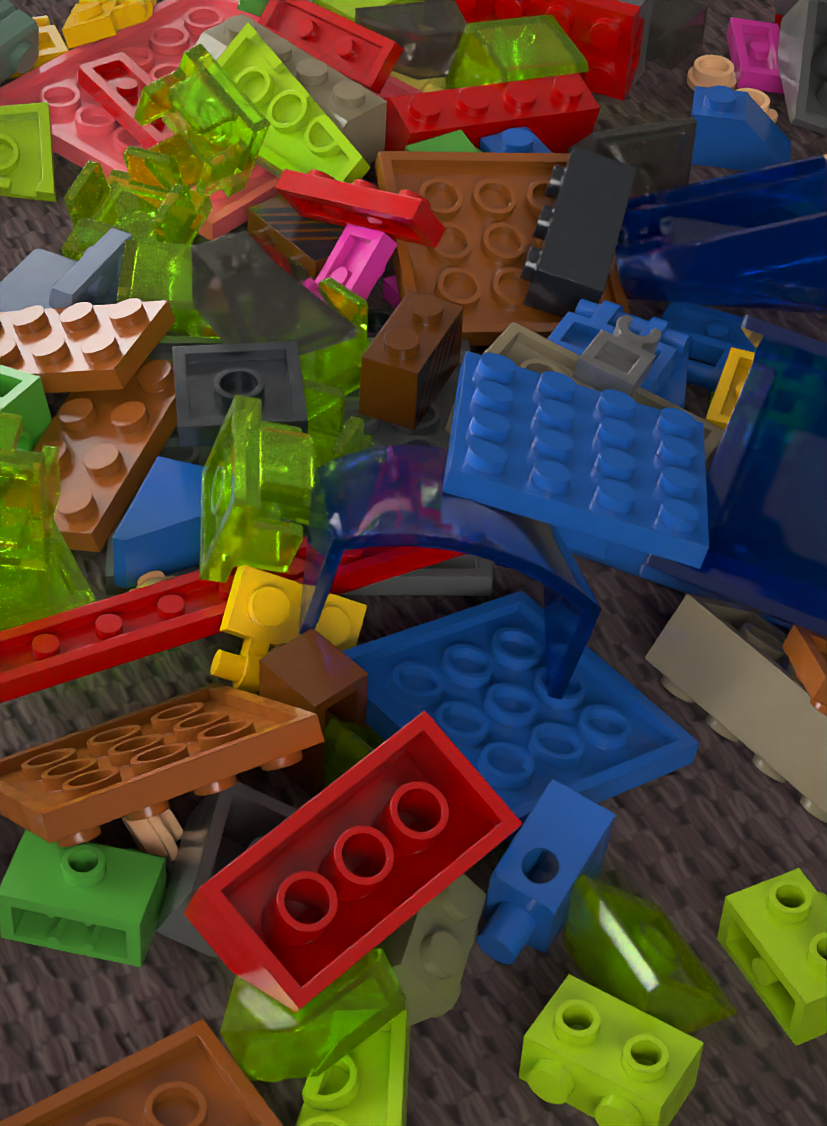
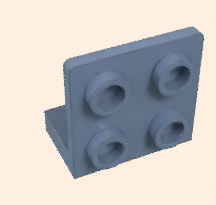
M111 228L94 246L87 248L79 261L43 249H34L0 282V312L21 311L31 306H42L44 309L70 307L81 302H89L92 306L122 302L134 289L132 234Z

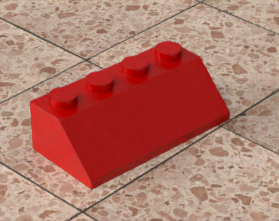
M579 73L382 98L387 101L385 151H405L407 145L460 129L473 146L479 149L480 138L503 133L507 129L526 126L552 153H571L573 146L586 150L600 111V106Z
M424 710L200 886L183 914L232 973L297 1013L515 832L523 823Z

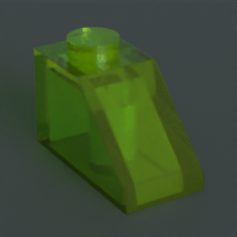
M383 948L373 949L297 1013L236 975L220 1034L236 1063L249 1081L277 1082L290 1078L318 1077L404 1010L406 996Z

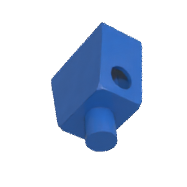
M552 778L495 867L490 878L483 918L487 923L476 938L478 946L485 954L500 963L513 964L526 944L542 953H546L600 875L616 817L615 813Z

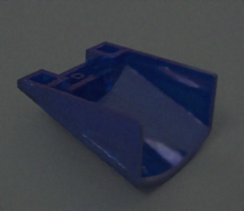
M816 155L629 197L617 241L618 245L615 248L616 263L626 298L629 300L827 315L826 158L823 155Z
M425 445L381 446L338 457L316 468L312 482L299 634H303L311 628H316L344 551L370 547L412 546L444 549L474 555L494 561L495 565L517 570L543 583L547 696L559 700L563 698L602 608L555 525L442 492L448 449Z

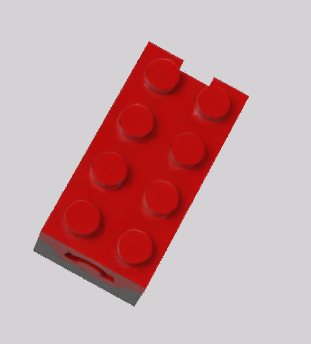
M449 0L451 11L440 23L439 39L445 41L446 44L471 53L475 58L485 63L539 78L579 73L590 92L624 101L644 72L653 0Z

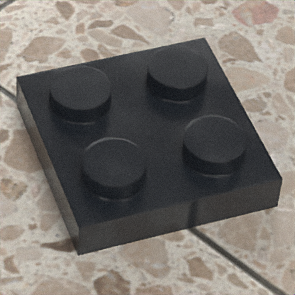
M297 341L172 347L179 447H212L223 444L280 443L283 441L308 440V418Z

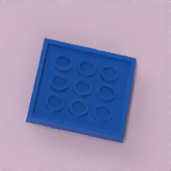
M466 351L459 371L442 492L691 567L701 568L709 549L704 423L696 421L694 417L680 409L664 408L659 410L636 403L631 396L621 391L607 389L600 392L577 385L574 380L562 373L546 371L541 374L518 367L512 360L500 354L484 353L479 355Z
M523 591L342 651L368 673L365 722L386 741L425 710L522 823L525 822L552 778L593 802L599 803L692 764L700 742ZM522 825L500 844L514 839Z

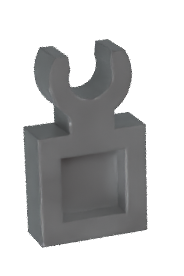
M629 315L620 317L613 335L601 329L578 358L572 378L600 392L612 389L632 397L650 373L656 357L654 354L661 338V330L654 328L649 335L640 336L629 329L633 317Z

